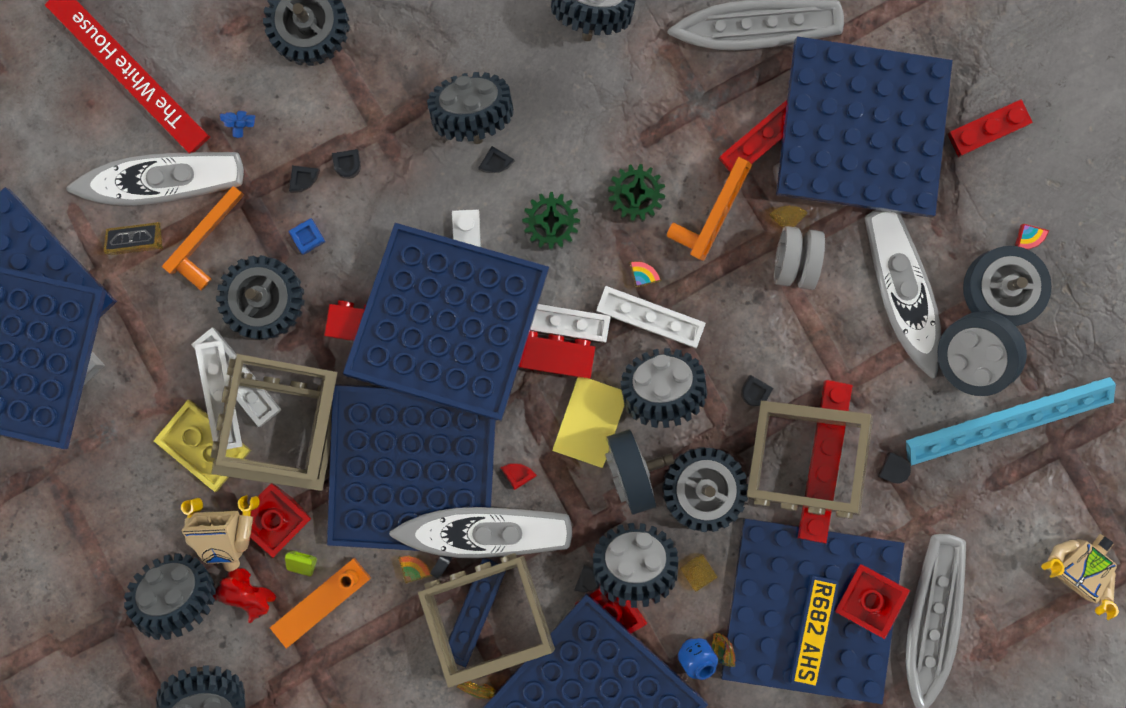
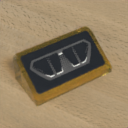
M159 222L106 229L105 254L118 255L163 249Z

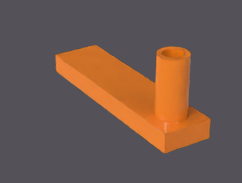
M738 157L700 235L676 223H672L667 232V237L692 249L690 255L704 261L752 164Z
M232 186L161 267L170 274H175L178 271L199 290H203L211 281V278L188 258L240 201L244 194Z
M353 558L273 624L270 629L287 649L368 582L371 577L356 558Z

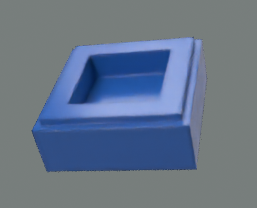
M312 218L288 231L302 255L326 242Z

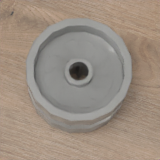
M790 226L783 228L775 258L774 282L776 285L790 286L796 278L799 288L815 289L824 259V232L809 230L802 239V233L799 228Z

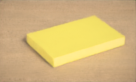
M578 377L552 451L603 468L606 461L605 454L609 452L607 436L615 434L624 408L622 390L592 379Z
M187 400L155 438L154 442L210 489L217 492L229 477L211 473L214 458H211L213 439L208 414L193 401ZM242 443V447L227 449L226 456L245 459L251 450Z

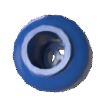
M688 639L683 643L678 653V661L690 678L705 680L715 673L718 657L705 639Z

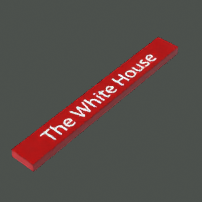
M49 0L45 4L54 16L189 154L196 152L210 138L189 114L77 0Z

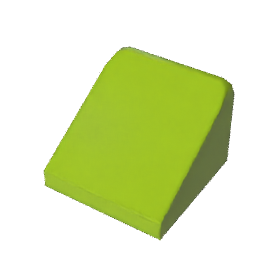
M293 550L285 556L286 569L311 577L314 573L317 558Z

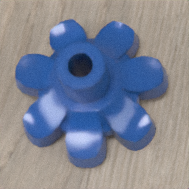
M238 111L237 115L227 112L220 114V119L226 127H233V137L241 138L243 137L244 127L254 126L255 115H246V111Z

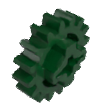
M630 164L628 165V172L619 169L618 174L620 178L612 177L611 181L615 186H609L608 192L614 195L609 197L608 201L609 203H616L613 207V212L622 211L621 219L629 215L630 222L632 223L636 217H639L641 222H644L646 214L653 218L655 216L653 209L660 210L662 208L658 200L662 201L665 199L666 195L660 193L665 188V184L657 183L661 176L658 174L653 177L651 175L653 168L650 167L647 171H643V164H639L638 169L634 170ZM634 177V180L628 185H621L626 179ZM644 179H646L652 185L653 189L647 187V185L644 183ZM637 183H639L638 189L642 195L639 196L636 204H634V194L630 192H633ZM620 198L626 199L630 205L629 208L621 202ZM652 201L647 208L639 210L641 204Z
M550 192L549 198L545 199L541 193L539 194L540 201L536 202L531 199L530 203L533 208H525L524 213L529 216V218L522 219L523 224L529 225V227L524 229L525 234L532 233L530 242L533 243L538 240L540 249L545 244L549 245L550 251H553L555 244H558L559 248L563 249V241L566 240L568 243H572L570 234H578V230L573 227L580 224V219L574 218L578 214V209H570L573 201L568 200L565 203L563 201L564 194H560L558 199H556L553 192ZM547 205V209L541 215L535 216L541 207ZM556 205L563 208L568 216L561 215L556 210ZM551 210L553 211L554 220L559 221L554 223L552 233H550L548 223L544 222L549 219ZM534 227L542 228L546 232V238L541 236ZM568 227L563 235L556 238V233L561 228Z

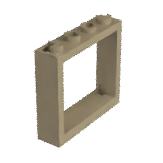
M236 354L235 359H229L227 375L232 376L230 387L224 386L221 402L226 403L225 413H219L216 430L221 431L219 442L213 441L211 458H216L215 465L317 481L337 372ZM243 364L322 378L305 469L226 456Z
M244 372L241 373L239 386L318 399L320 393L319 385L317 390L306 389L307 383L291 381L290 386L279 384V378L264 376L263 381L253 380V374ZM229 375V380H228V385H227L228 387H230V382H231V377H232V376H230V375ZM224 403L222 414L225 413L226 403ZM332 404L317 481L215 465L216 458L213 460L211 473L220 476L322 491L331 446ZM219 430V433H218L217 442H219V439H220V434H221V431H220V430Z
M761 401L747 497L754 500L755 505H762L764 507H770L771 502L781 504V509L797 511V507L808 508V513L825 515V511L836 512V517L853 519V515L860 516L873 421L872 415ZM769 416L861 428L851 503L758 490Z
M516 553L500 558L501 564L491 566V563L487 562L475 566V573L466 575L464 570L449 575L451 581L443 584L440 583L439 579L424 584L425 590L418 592L448 688L551 654L555 650L524 556L517 558ZM517 567L542 642L458 670L434 595Z

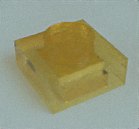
M703 554L680 568L695 592L718 578Z

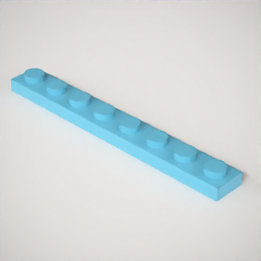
M1111 377L1093 381L1080 387L1068 389L1064 392L1042 397L1035 401L914 437L913 439L906 440L907 459L912 466L1114 403L1116 384Z

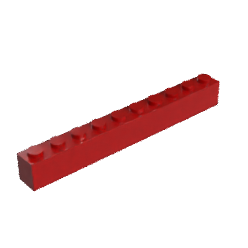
M338 300L337 305L330 304L324 336L354 341L366 305H364V309L353 308L354 303ZM530 331L519 368L590 379L595 346H590L591 341L575 339L574 343L564 342V337L549 334L548 339L539 338L538 332Z

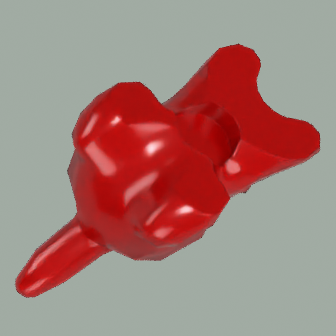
M237 568L228 572L227 577L222 579L216 588V595L212 596L215 601L218 600L225 605L244 609L248 613V623H252L256 618H260L268 613L269 605L267 602H274L277 597L267 588L252 586L250 584L251 574L244 568Z

